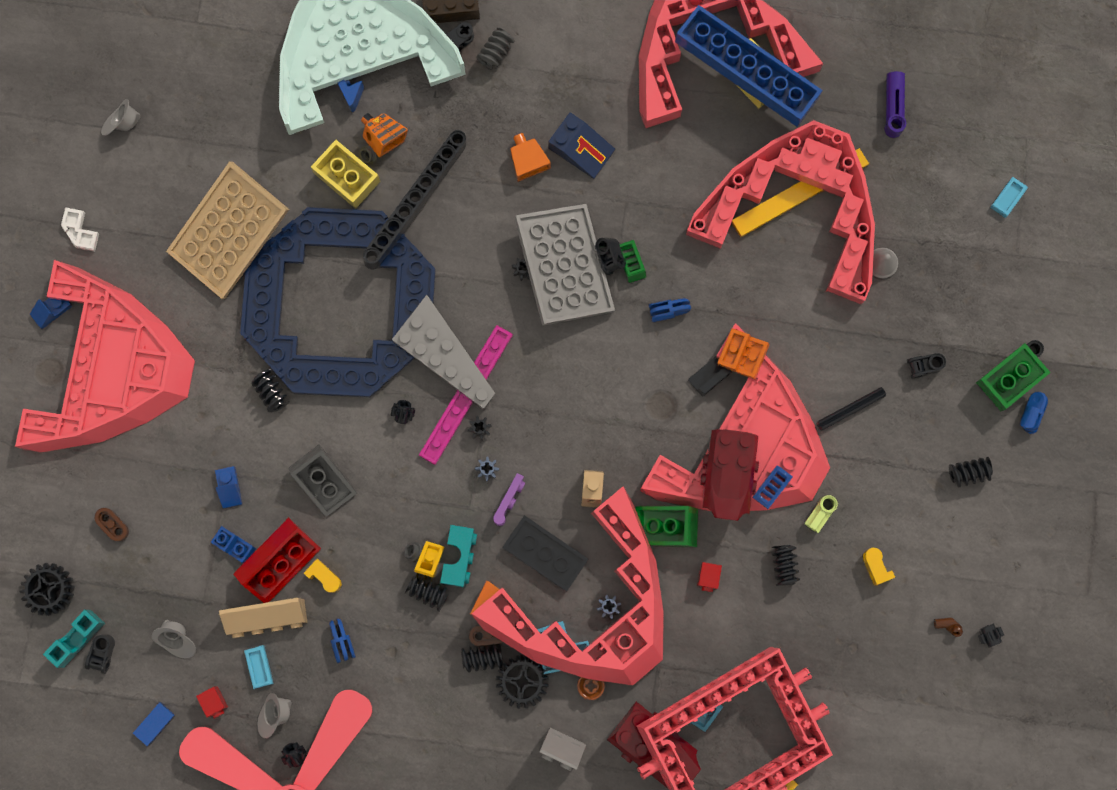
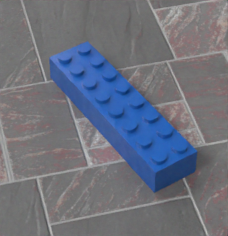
M700 5L696 7L676 33L675 43L796 127L800 125L823 91Z

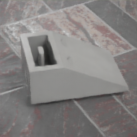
M550 727L539 752L542 753V758L553 762L555 759L560 762L561 767L569 771L572 768L577 770L586 744Z

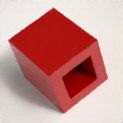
M701 563L697 584L698 587H702L701 591L713 593V589H718L722 565Z
M214 686L196 696L206 717L213 716L215 719L223 715V710L228 708L218 686Z

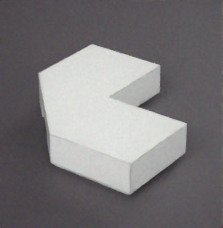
M65 208L61 226L77 249L95 252L99 233L82 229L85 212Z

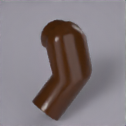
M951 617L934 619L935 629L946 628L955 637H960L963 634L962 626Z

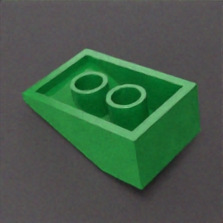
M1024 343L976 383L1000 411H1003L1051 372Z
M636 506L637 515L650 546L697 547L698 508L691 506Z

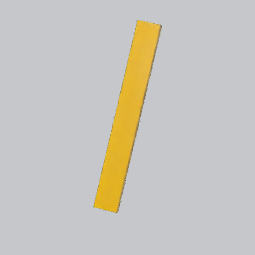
M860 148L855 150L863 169L869 165V162ZM800 181L733 219L731 223L739 236L743 237L824 190Z

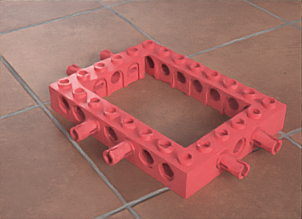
M769 647L637 725L652 756L651 761L638 767L637 770L641 772L639 774L643 780L659 771L669 790H695L693 787L694 782L689 779L684 769L685 764L680 761L675 751L674 743L665 737L674 732L678 733L681 731L680 728L690 722L698 721L697 718L707 712H713L717 706L724 702H730L732 697L742 691H748V688L757 682L766 680L798 745L725 790H788L786 787L787 783L833 755L816 722L825 715H828L829 710H825L827 706L824 703L810 710L799 688V685L812 679L811 674L807 675L810 673L809 670L803 668L793 675L780 648Z

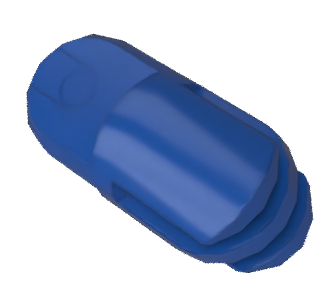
M683 298L648 304L649 309H651L650 314L653 316L652 322L672 319L675 316L688 313L691 310L690 301Z
M1034 392L1030 395L1020 421L1022 428L1029 434L1037 432L1048 405V398L1042 392Z
M337 618V626L341 637L338 638L334 622L331 620L329 626L333 640L330 642L336 662L340 663L341 660L336 643H339L344 661L348 660L344 644L345 640L351 658H356L350 636L345 634L342 621Z

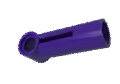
M894 71L886 74V124L884 131L887 136L897 138L902 134L907 124L905 119V73ZM891 124H897L899 129L893 128Z

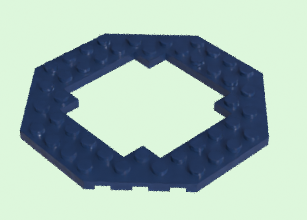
M307 207L302 211L301 215L289 222L281 229L280 233L264 244L245 271L240 334L294 394L371 397L415 359L393 341L373 340L372 358L297 355L298 337L280 335L285 263L304 264L306 246L366 249L388 220L387 215L383 211ZM392 226L389 228V230L392 232H395L399 229L396 226ZM404 234L379 266V268H397L393 337L426 295L434 304L436 269ZM386 241L378 243L379 246H386L388 244Z

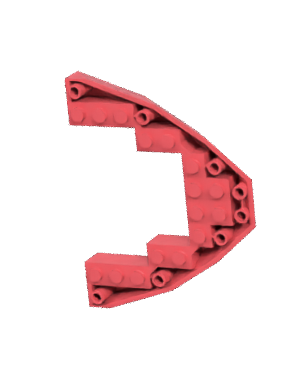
M654 0L639 52V112L645 128L681 117L682 107L666 66L679 62L681 56L679 46L675 43L676 38L672 27L685 23L698 5L712 14L737 6L748 38L767 34L775 58L803 77L820 72L823 63L789 21L763 0Z
M813 120L772 140L735 166L695 211L686 235L721 249L741 198L759 204L773 171L842 197L843 199L829 232L846 238V242L826 291L859 304L866 300L872 285L875 222L865 174L848 133Z
M623 486L591 514L629 558L614 572L639 602L582 651L557 621L553 622L540 634L503 588L471 613L483 630L536 663L586 679L634 685L663 660L664 612L657 563L633 502Z

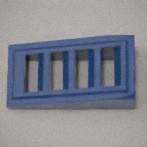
M777 465L752 498L769 509L793 476ZM776 473L779 474L781 477L785 479V481L782 482L774 475ZM771 479L780 485L779 489L770 483ZM765 487H769L771 490L775 492V494H771L769 491L765 489ZM761 492L770 498L769 502L760 495Z

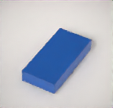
M159 702L133 734L146 746H149L174 718L175 714Z

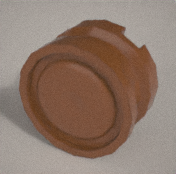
M579 678L577 689L583 698L595 700L604 692V681Z

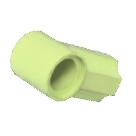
M831 495L820 498L804 524L811 530L819 533L838 506L836 498ZM825 499H828L832 502V508L830 510H827L823 507V501Z

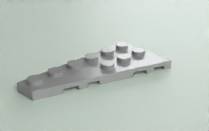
M426 295L393 337L392 341L484 409L494 397L495 392Z

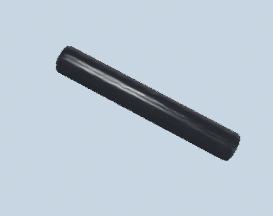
M882 387L819 420L817 426L821 431L884 398L886 396L885 390Z

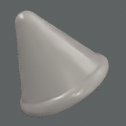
M887 248L875 249L873 253L872 275L878 278L892 276L898 268L896 254Z

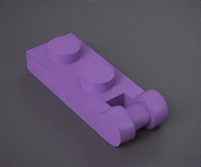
M518 473L493 519L497 526L505 524L507 510H512L517 501L514 499L517 492L521 493L526 484L523 482L524 476Z

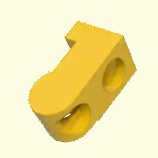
M870 548L863 553V561L874 586L895 578L893 571H886L882 561V552L878 548Z
M316 559L304 572L309 579L316 577L323 584V588L330 593H336L341 589V580L319 559Z

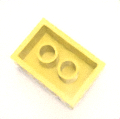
M337 140L311 166L313 173L355 209L381 182L377 173Z

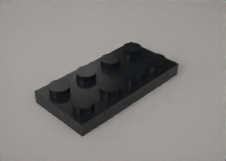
M525 515L502 547L566 592L589 560Z

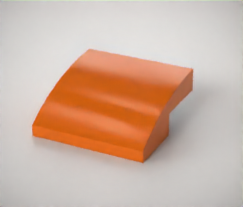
M731 329L717 364L755 380L769 348V343L753 338L750 334Z

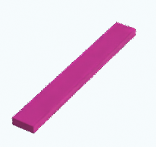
M498 325L494 328L474 362L486 380L513 337L512 333ZM457 390L421 450L420 457L436 466L473 404L472 400Z

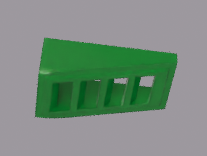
M631 240L620 244L622 254L623 251L633 248V251L623 254L625 259L635 256L625 260L626 266L624 271L628 282L632 283L646 278V270L635 241Z

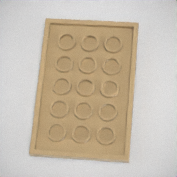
M229 161L166 252L221 299H225L290 209L234 162Z

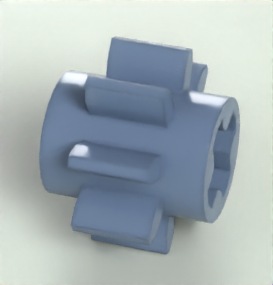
M486 457L484 462L478 460L481 464L480 467H475V470L481 472L478 478L484 476L486 482H488L491 476L496 479L494 473L500 470L494 467L497 461L490 462L488 457ZM486 465H489L490 468H492V470H489L488 474H486L485 471L482 470V468H486Z
M605 595V601L599 599V603L602 606L597 608V610L604 612L602 617L608 614L613 619L612 613H620L616 608L621 603L616 604V596L609 599L608 595ZM607 601L610 604H614L612 612H608V609L604 610Z

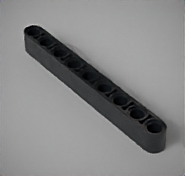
M455 130L448 136L363 253V259L368 269H377L462 154L466 147V135L463 131ZM459 139L462 142L460 144H456L453 141ZM447 153L450 154L451 157L445 158L443 157V155ZM434 168L441 169V171L438 173H435L432 170ZM424 182H428L431 185L429 187H423L421 184ZM418 197L420 198V200L418 202L411 201V198ZM406 211L409 213V215L403 217L400 215V213ZM392 226H396L399 228L395 232L389 230V228ZM380 241H386L388 243L386 246L378 245ZM369 256L377 257L375 261L367 260Z

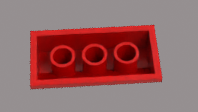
M288 517L233 575L242 586L260 601L268 603L321 548Z

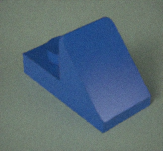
M349 80L337 82L351 111L354 112L364 90L362 81L353 85L350 84Z
M48 298L43 302L39 299L30 315L38 326L43 329L70 309L72 305L69 301Z
M232 466L215 470L218 484L216 491L223 509L242 505L236 468Z

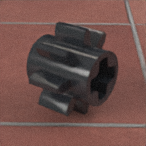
M517 258V265H512V268L516 270L513 276L518 275L520 281L526 277L530 280L528 270L525 272L520 270L521 266L527 267L525 258L524 260Z
M399 400L393 404L390 416H395L394 420L397 423L406 424L408 421H412L415 408H411L409 401Z
M476 416V421H469L472 428H469L468 432H474L473 439L479 436L483 440L485 434L490 436L487 429L492 426L491 424L486 425V417L483 420H479V417ZM481 424H483V429H484V430H483V431H482V430H479V431L477 432V429H476L475 426H476V425H477V426H480Z
M993 623L980 629L982 634L978 635L981 644L987 643L989 648L1002 642L1001 637L1004 636L1001 627H995Z
M298 742L287 744L283 751H281L283 754L281 760L289 768L299 767L306 758L304 756L306 750L303 745L299 746Z

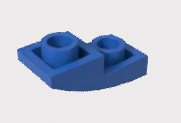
M222 526L211 541L212 544L241 563H244L256 550L254 546Z

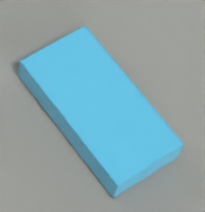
M1012 177L990 208L1006 218L1028 187Z
M262 645L244 650L253 689L274 684L265 646Z

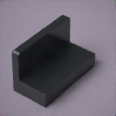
M716 356L688 380L702 397L732 373L731 370L717 364L719 358Z

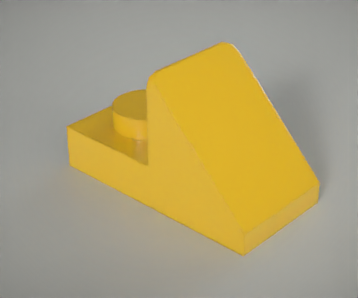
M426 541L414 572L435 577L444 552V546Z

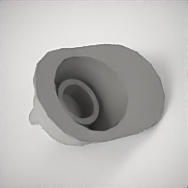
M125 99L107 118L101 130L102 135L106 136L115 129L128 131L136 125L140 119V114L129 106L128 99Z
M165 620L162 626L152 633V639L156 644L177 657L190 658L196 653L194 643L186 637V629L178 622Z
M270 693L267 696L257 722L258 732L261 737H271L277 726L288 721L292 704L291 700L278 698L274 693Z

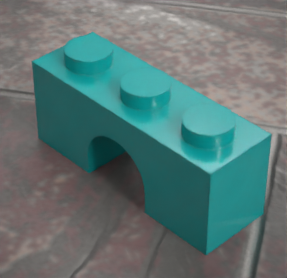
M450 525L447 544L448 546L459 548L461 558L456 564L443 565L441 584L465 588V584H469L471 572L467 571L469 564L472 565L474 553H471L472 545H476L477 534L474 533L475 530L473 528Z
M84 609L71 623L73 626L63 638L57 639L43 655L55 667L65 668L101 629L105 622L92 610Z

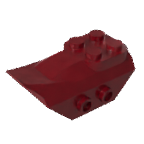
M716 429L711 431L708 453L704 454L703 466H706L705 474L702 473L700 485H704L703 508H708L714 515V518L738 521L744 514H750L752 492H756L757 481L754 480V473H758L759 461H756L759 436L734 430Z
M636 701L607 738V741L623 752L621 757L627 762L631 763L634 761L638 764V768L651 761L652 756L637 725L656 715L657 712L650 713ZM674 732L665 738L674 743L675 751L680 761L684 762V769L689 779L694 780L701 770L696 756L698 750L680 737L677 732ZM659 771L651 775L668 788Z

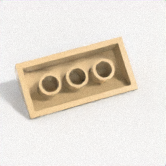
M301 598L219 610L226 635H232V638L244 637V633L251 632L252 635L263 634L265 629H271V632L282 631L283 626H291V629L303 627L302 623H307L305 600Z

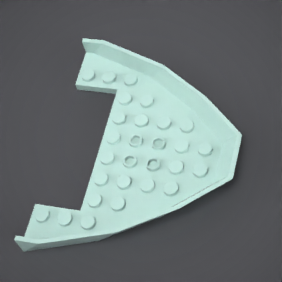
M299 0L292 14L280 54L279 110L287 132L291 135L324 123L313 93L314 91L417 56L420 58L430 86H434L466 75L460 52L457 46L430 16L411 0Z

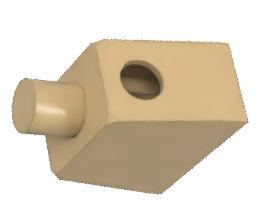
M584 470L582 507L598 508L601 505L603 471Z

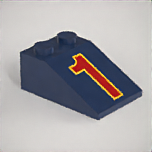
M569 112L548 141V149L593 179H595L615 151V148L571 112Z

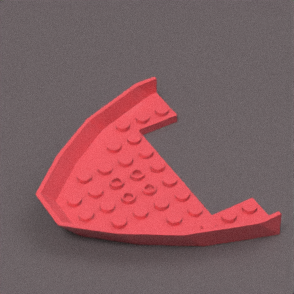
M54 260L47 297L84 303L61 414L23 409L15 447L35 452H47L100 443L148 423L188 398L195 363L193 357L172 331L133 295L81 268Z
M736 323L734 324L732 329L744 332ZM728 337L726 338L724 344L722 345L720 351L718 352V354H717V356H716L717 358H720V355H721V353H722V351H723V348H724V346H725V343H726ZM765 355L756 379H747L720 430L742 431L759 436L756 461H759L758 473H754V480L757 481L756 492L777 465L793 476V478L769 509L752 498L750 511L771 510L812 501L830 469L815 424L794 386L773 361ZM660 455L640 491L657 501L710 511L708 508H703L704 485H700L702 473L705 474L706 466H703V459L693 474ZM776 473L774 475L782 482L785 481V479L781 477L779 474ZM771 479L770 483L779 489L780 485ZM765 487V489L769 491L771 494H775V492L771 490L769 487ZM762 492L760 493V495L763 498H765L768 502L770 501V498L768 496H766Z

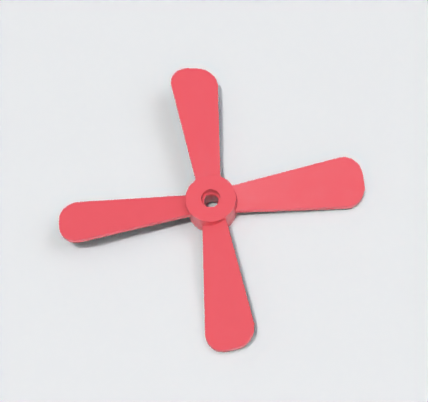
M344 690L339 692L325 716L295 782L285 786L278 783L209 727H197L191 730L180 745L179 755L182 762L238 790H315L370 719L372 704L367 697L357 691Z

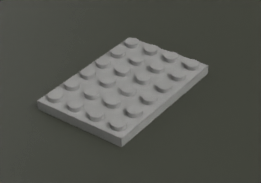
M587 204L521 214L514 217L542 326L613 313L615 311L607 278L601 268V263L595 249L596 238Z

